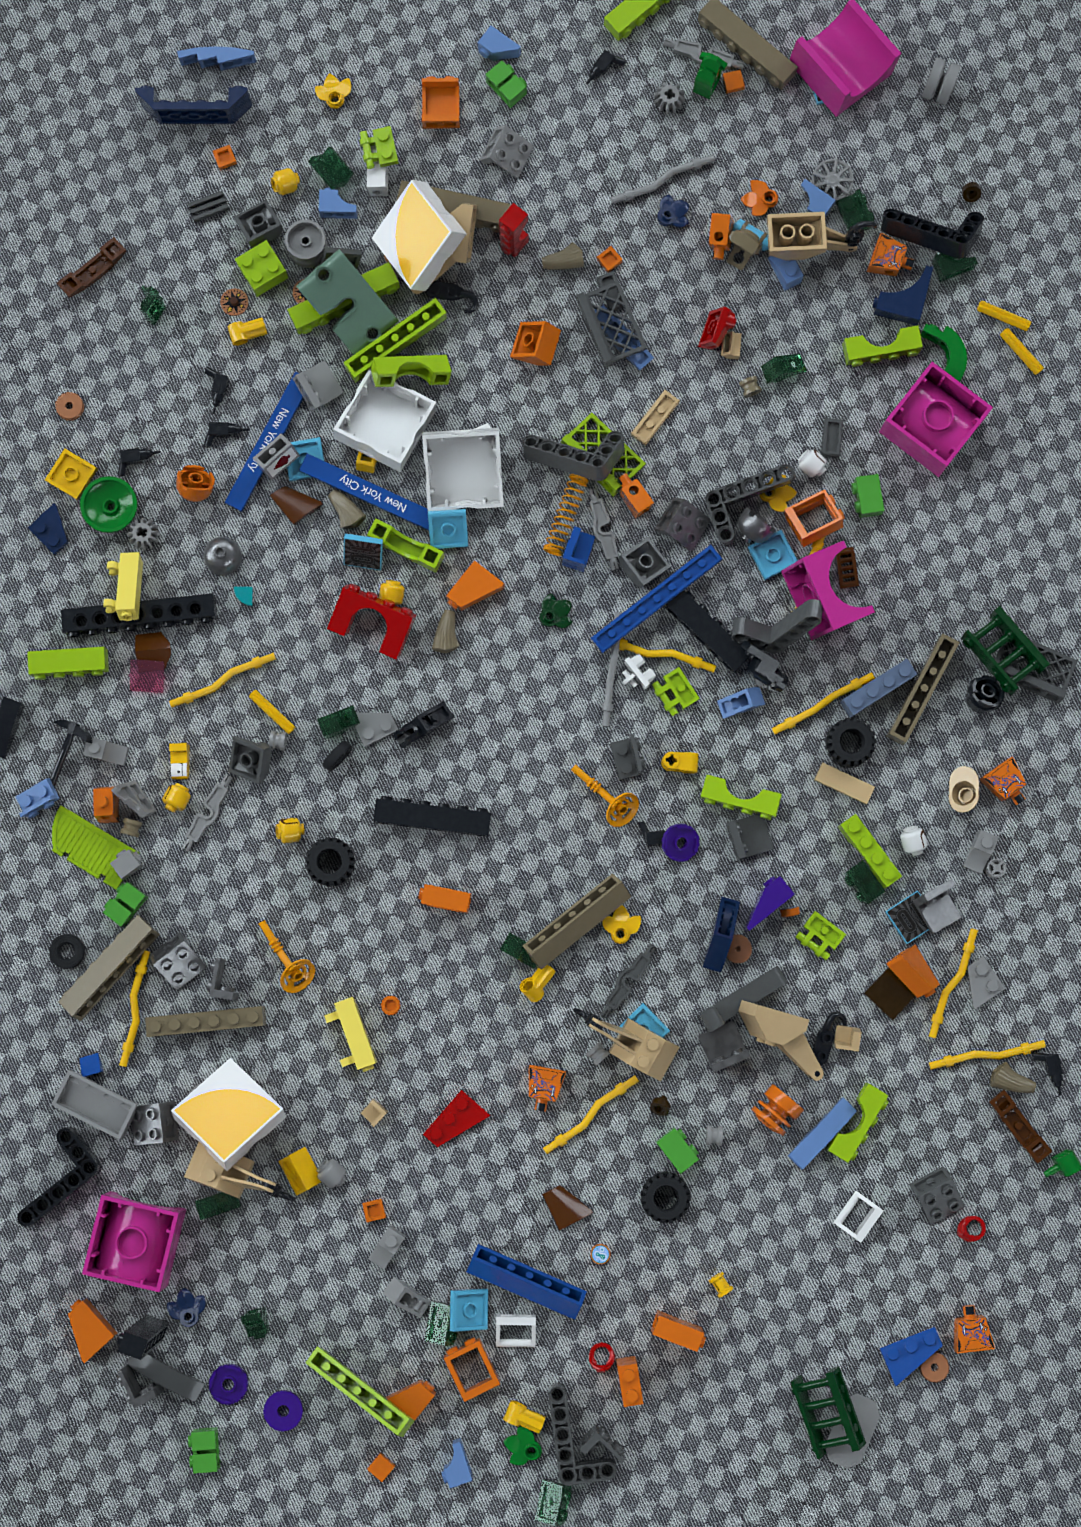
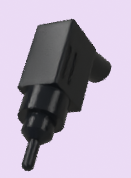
M604 50L590 70L589 79L586 84L588 85L591 80L599 78L601 74L604 76L613 63L624 67L627 60Z
M206 367L205 374L214 378L211 388V400L214 406L212 413L214 414L216 407L225 398L230 379L228 376Z
M209 422V429L203 447L210 448L214 437L229 438L230 435H236V433L241 431H249V429L241 428V426L235 423Z
M146 448L120 450L117 476H125L127 465L142 463V460H146L148 457H152L153 454L160 453V451L147 450Z
M645 821L637 823L645 839L646 846L662 844L665 830L649 832Z
M1032 1052L1033 1060L1044 1061L1047 1076L1051 1077L1052 1083L1058 1088V1093L1061 1095L1060 1087L1063 1081V1071L1059 1054Z

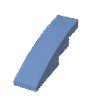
M198 47L177 51L182 66L199 62L201 68L219 64L220 70L223 71L257 62L254 51L235 47Z
M603 304L601 308L608 310ZM600 311L597 318L599 321L606 323L609 314ZM612 316L609 325L618 328L621 321ZM622 325V330L631 333L630 329L627 330V328L624 325ZM606 328L604 335L613 340L616 331ZM619 333L616 341L625 345L629 336ZM631 338L628 344L629 347L634 349L641 346L639 340ZM614 345L622 353L624 348ZM648 350L627 357L639 371L654 358Z
M844 1097L841 1098L816 1126L805 1135L788 1157L801 1170L804 1169L845 1126L857 1110Z

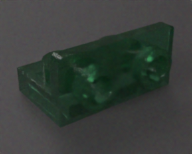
M328 147L321 155L312 156L308 161L331 190L345 187L354 174L332 147Z
M860 189L856 190L855 194L837 200L836 203L847 230L858 222L874 221V215L871 210H868L866 205L867 198L864 193H861ZM864 227L862 229L866 231L871 229V227Z
M143 285L141 290L146 298L141 302L140 310L147 321L155 325L166 306L163 298L158 295L159 292L151 286L147 288Z
M861 860L843 873L846 876L844 878L845 882L850 888L853 886L857 892L855 895L861 903L864 902L867 905L885 892V889L864 860Z
M431 1301L424 1341L442 1346L454 1345L457 1339V1332L450 1331V1305Z
M542 1479L534 1520L555 1527L563 1525L568 1517L567 1506L572 1496L571 1486Z

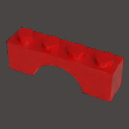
M514 203L499 219L501 250L509 256L511 254L515 258L529 242V234L523 230L528 222V214Z

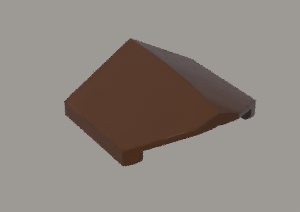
M162 632L135 635V654L139 673L166 669L171 657V644Z

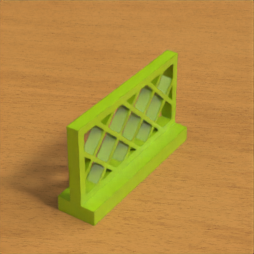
M591 412L576 428L562 438L561 443L587 451V446H600V434H609L612 431ZM592 420L597 424V430H587V423ZM575 434H584V442H577L572 437ZM587 434H597V442H587ZM625 443L624 456H621L619 459L624 460V468H613L611 471L612 475L609 473L606 479L597 481L613 497L622 488L615 478L614 472H625L632 479L646 465ZM627 460H635L639 465L636 468H627Z

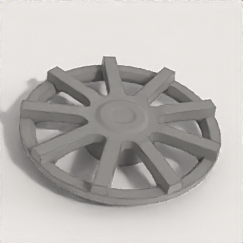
M835 158L822 161L813 171L811 181L816 187L826 185L825 193L831 188L833 198L838 201L849 194L853 186L854 177L850 166L844 161ZM834 163L832 172L829 171L826 164ZM838 163L845 167L839 173H836ZM823 166L827 175L817 173V171ZM848 170L850 178H840ZM815 176L823 178L824 181L815 184ZM840 182H850L849 188L845 189ZM836 187H839L844 192L840 197L836 195Z

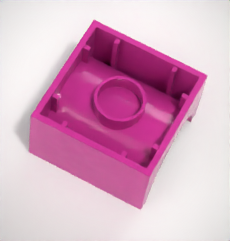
M849 0L837 18L820 34L808 41L803 36L796 40L789 60L798 66L797 73L837 117L891 76L901 52L855 0Z
M931 362L885 420L879 433L937 477H940L993 407L934 362Z
M844 540L805 556L781 571L797 608L810 599L820 600L822 604V621L808 632L811 641L875 613L872 605L854 607L844 603L836 596L829 580L830 566L835 556L847 548Z
M113 1191L101 1195L82 1274L161 1292L168 1287L186 1208L163 1207L142 1203L122 1197Z

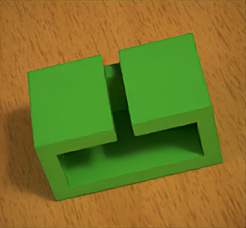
M501 60L485 74L486 83L511 108L527 95V84L522 77L518 78L514 75L515 71L510 64L506 65Z
M879 474L856 477L853 483H851L852 494H855L857 501L854 502L855 512L859 513V518L882 515L884 504Z
M126 882V884L122 883L119 886L115 899H109L103 911L105 915L121 927H125L148 898L146 894L129 882Z
M673 1127L655 1142L681 1174L699 1160L696 1156L699 1152L692 1144L688 1146L684 1141L687 1137L680 1128L676 1130Z
M218 1427L194 1429L191 1435L188 1436L189 1448L192 1447L193 1455L189 1457L190 1468H193V1474L217 1472L220 1468Z

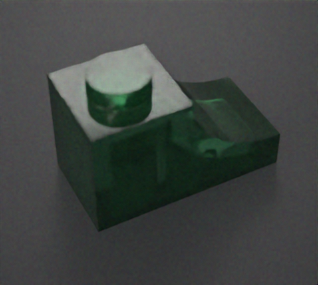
M937 252L932 260V265L940 282L974 270L978 264L975 256L958 259Z
M801 354L776 356L761 366L767 384L780 382L807 371Z
M509 932L500 950L534 969L536 964L523 948L526 941Z
M222 1192L195 1201L200 1220L241 1207L238 1198Z
M266 1307L246 1311L241 1316V1321L246 1328L248 1337L254 1336V1339L266 1337L265 1334L270 1331Z

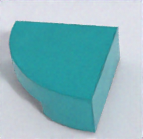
M234 587V593L238 600L247 606L253 607V587Z

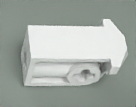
M376 145L370 146L371 153H377ZM379 161L374 162L373 169H367L369 196H388V166L380 167Z

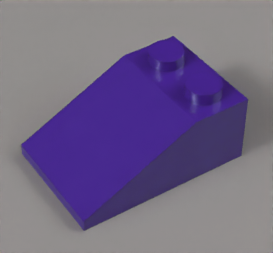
M773 876L763 883L765 887L761 890L744 927L745 932L750 931L795 895L781 876L777 878Z

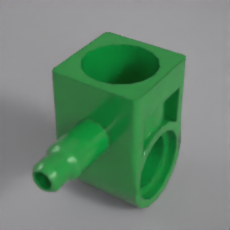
M1065 1149L1051 1157L1054 1165L1048 1168L1044 1175L1049 1177L1059 1172L1060 1175L1068 1177L1081 1170V1163L1073 1150Z

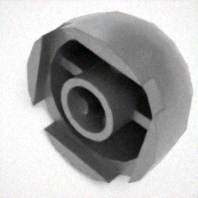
M746 507L739 517L738 527L742 532L741 537L748 543L751 540L756 543L767 541L776 529L773 526L767 525L769 522L754 510L750 511L749 507Z
M214 538L205 547V564L210 571L217 575H228L238 570L241 565V549L230 538Z

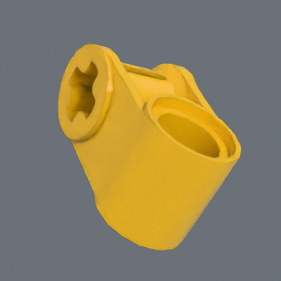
M668 752L663 756L661 766L666 771L696 774L698 772L699 754L694 752ZM669 757L672 758V761H675L672 766L669 765V762H666Z

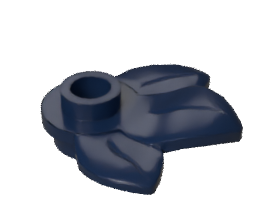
M671 195L664 196L659 203L660 210L657 214L659 224L662 226L673 225L677 228L687 226L689 221L685 215L689 210V204L683 200L674 201Z
M182 1288L177 1295L176 1302L167 1303V1311L171 1318L179 1320L183 1326L193 1327L198 1323L199 1314L205 1309V1296L199 1295L194 1298L191 1291ZM190 1313L192 1317L187 1321L186 1315Z

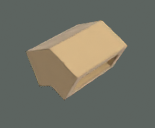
M733 331L726 333L722 341L721 356L727 359L739 360L742 333H735Z

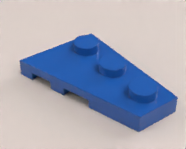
M935 1327L880 1348L895 1387L943 1346Z

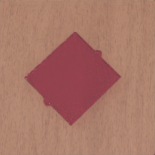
M131 659L130 673L128 674L130 677V691L164 693V679L166 678L164 675L165 661Z

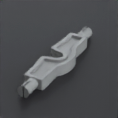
M665 38L663 46L673 48L674 53L689 57L696 64L701 65L702 60L699 57L702 45L700 43L677 38V41ZM714 47L709 49L708 53L720 57L727 63L726 69L730 70L732 66L743 70L745 62L735 60L734 55Z
M596 488L590 489L589 493L592 500L590 501V508L594 518L593 534L596 540L601 543L605 560H609L612 571H615V569L619 570L616 559L618 558V551L614 533L612 531H601L602 527L610 524V518L605 509L603 499L598 497Z
M225 774L220 784L216 783L211 793L203 802V806L210 810V815L205 816L200 813L195 815L185 835L187 840L182 849L189 852L193 843L199 842L206 828L217 820L220 814V805L229 792L227 786L233 777Z

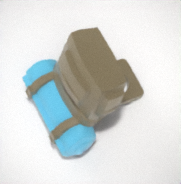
M740 219L734 223L733 231L729 236L730 241L734 243V248L727 262L739 270H743L751 256L758 255L761 250H768V234L750 225L748 221ZM743 250L744 261L739 264L735 263L733 260L734 255Z

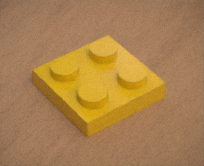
M64 448L45 481L74 499L79 500L98 468Z

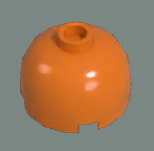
M184 466L183 470H179L177 473L176 488L179 494L188 501H203L213 491L215 483L213 474L211 472L208 474L204 471L205 468L201 466Z

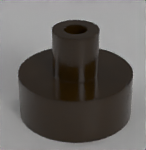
M976 182L965 184L962 188L963 199L967 202L977 201L981 197L980 185Z
M664 1095L654 1098L650 1105V1110L658 1116L668 1115L671 1108L670 1103L667 1101L668 1098Z

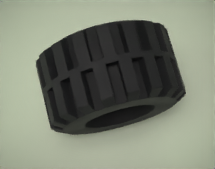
M845 718L834 724L828 731L825 739V748L829 752V758L832 757L834 763H839V766L842 767L847 766V768L857 767L872 756L875 750L874 745L876 744V739H874L875 733L870 730L871 726L869 724L866 725L864 720L859 721L858 718ZM852 732L859 737L861 748L858 752L848 753L842 749L840 737L843 733Z
M326 837L325 839L317 840V843H313L311 849L307 851V858H305L306 869L310 877L317 883L327 887L339 886L341 883L347 882V879L352 876V872L355 870L354 865L356 863L351 848L338 838ZM327 851H335L341 856V867L335 873H325L320 868V858Z
M655 1173L643 1184L641 1203L647 1215L653 1220L660 1223H673V1221H678L681 1219V1216L687 1213L686 1211L690 1206L691 1200L690 1190L683 1179L674 1173ZM670 1186L676 1191L677 1201L674 1206L662 1209L656 1205L654 1194L659 1187Z

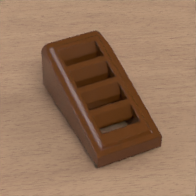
M854 547L845 548L834 558L840 589L859 586ZM849 554V558L840 559L841 555ZM850 562L851 564L848 566L841 567V563ZM852 570V573L842 574V571ZM853 577L854 581L843 582V579Z

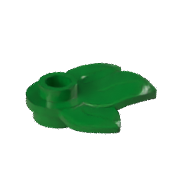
M522 1426L518 1427L517 1435H510L503 1441L506 1448L513 1453L510 1463L514 1465H524L528 1460H537L541 1456L542 1447L535 1441L533 1432ZM533 1447L536 1451L531 1452L529 1451V1448Z

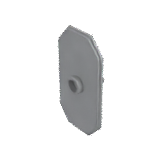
M858 1393L850 1396L866 1444L859 1451L852 1452L851 1446L848 1444L825 1449L829 1461L846 1469L862 1462L880 1419L876 1402ZM832 1426L827 1440L846 1436L844 1426Z

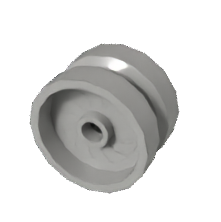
M936 57L921 97L931 100L935 91L939 90L936 98L937 103L946 106L950 94H953L958 81L957 76L961 65L952 62L949 64L947 72L944 73L946 61Z
M302 219L294 222L285 234L287 251L290 259L296 265L303 268H312L319 265L324 248L328 247L324 230L318 223Z

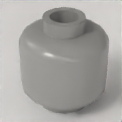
M334 1159L324 1160L317 1168V1178L330 1189L336 1186L339 1188L346 1180L344 1177L346 1169Z

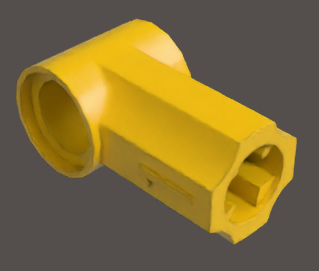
M263 317L245 323L238 321L227 326L234 346L243 345L249 339L268 334Z
M546 965L543 969L538 968L531 978H526L521 982L520 991L531 1002L540 1001L544 996L543 988L556 971L549 965Z
M511 1400L503 1420L514 1426H522L539 1434L546 1417L527 1409L522 1403Z

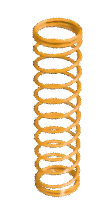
M570 474L569 478L572 481L566 483L570 488H565L564 492L567 495L561 497L565 502H560L559 506L562 509L556 510L560 516H555L554 520L557 523L551 524L555 530L549 531L552 537L546 538L549 544L543 546V550L552 555L562 556L563 552L561 550H564V548L554 545L548 539H557L564 543L567 541L555 537L551 532H559L569 536L568 533L559 531L553 525L572 528L569 525L560 523L556 518H564L574 522V519L565 517L558 511L562 510L574 515L577 514L574 511L565 509L561 504L565 503L579 508V505L570 503L563 497H572L582 501L581 498L570 495L566 490L570 489L584 494V491L575 489L568 483L573 482L587 487L586 484L589 482L587 478L579 475Z

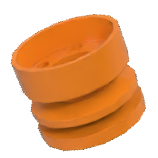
M771 1084L764 1093L769 1102L765 1103L758 1100V1103L763 1107L762 1111L755 1106L751 1110L755 1113L758 1120L771 1131L784 1136L786 1132L780 1125L784 1124L790 1128L791 1125L786 1118L789 1116L797 1120L804 1109L783 1091Z

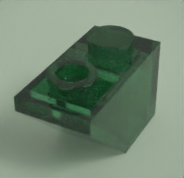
M353 705L317 719L325 739L342 734L360 724Z

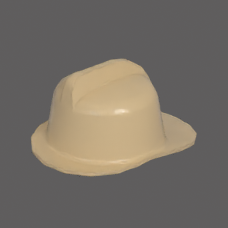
M962 766L955 769L950 776L949 803L957 812H969L979 801V778L975 770Z

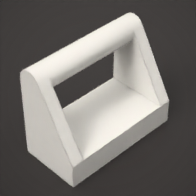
M855 1191L833 1223L861 1243L884 1210ZM862 1199L872 1208L853 1233L842 1223L858 1200Z
M497 1314L496 1347H536V1315ZM500 1325H532V1339H500Z

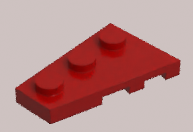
M461 1090L423 1135L436 1147H439L491 1115Z

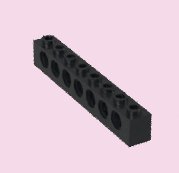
M213 593L140 601L139 612H143L144 617L141 620H123L120 623L116 621L118 616L116 611L114 613H106V607H103V605L61 610L62 632L71 638L80 637V634L84 633L93 636L99 635V632L102 631L117 633L121 629L136 631L139 627L155 629L158 625L174 627L176 623L193 625L195 621L211 623L213 619H218L216 597ZM195 606L201 607V611L198 614H192V609ZM176 608L182 609V613L179 616H173V611ZM157 610L163 611V615L160 618L154 617ZM105 616L106 621L103 624L99 625V617ZM82 618H86V625L80 627L79 621Z

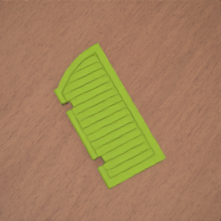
M60 805L52 826V851L61 857L65 852L68 853L67 860L97 879L100 878L101 874L106 876L103 882L117 890L123 879L119 877L110 863L117 858L116 855L122 850H132L133 852L136 850Z

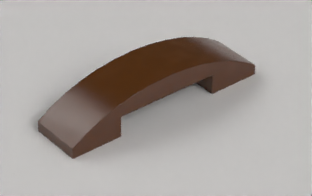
M113 237L100 247V252L74 273L69 272L56 284L69 298L75 296L104 276L127 251Z
M1004 1089L989 1101L1004 1125L1037 1164L1053 1152L1043 1138L1029 1124Z

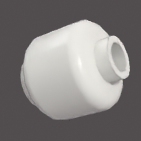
M815 449L806 450L798 459L799 468L811 478L816 475L820 477L826 470V459Z
M918 826L907 827L900 835L904 851L912 853L913 856L922 854L923 850L928 846L925 832L923 829L918 828Z

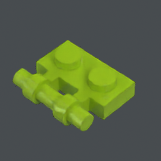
M391 126L372 130L374 137H368L367 131L360 132L361 139L359 142L360 146L363 147V160L367 165V169H373L374 162L379 161L380 167L399 164ZM376 145L377 153H371L370 146Z
M680 667L663 677L666 682L664 686H661L658 681L652 684L655 689L654 693L657 697H660L664 703L663 707L666 711L670 712L672 717L679 713L675 708L676 705L680 704L684 710L700 699ZM669 689L675 696V699L672 701L666 694V691Z
M814 911L803 926L809 931L805 936L799 931L795 938L801 941V945L813 950L817 957L827 960L831 954L825 951V949L829 946L835 950L846 934L818 912ZM814 935L823 941L820 946L811 940Z

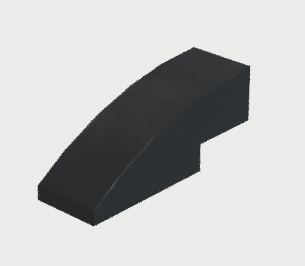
M3 697L0 705V757L6 759L19 727L18 721L25 707L24 704L7 697Z

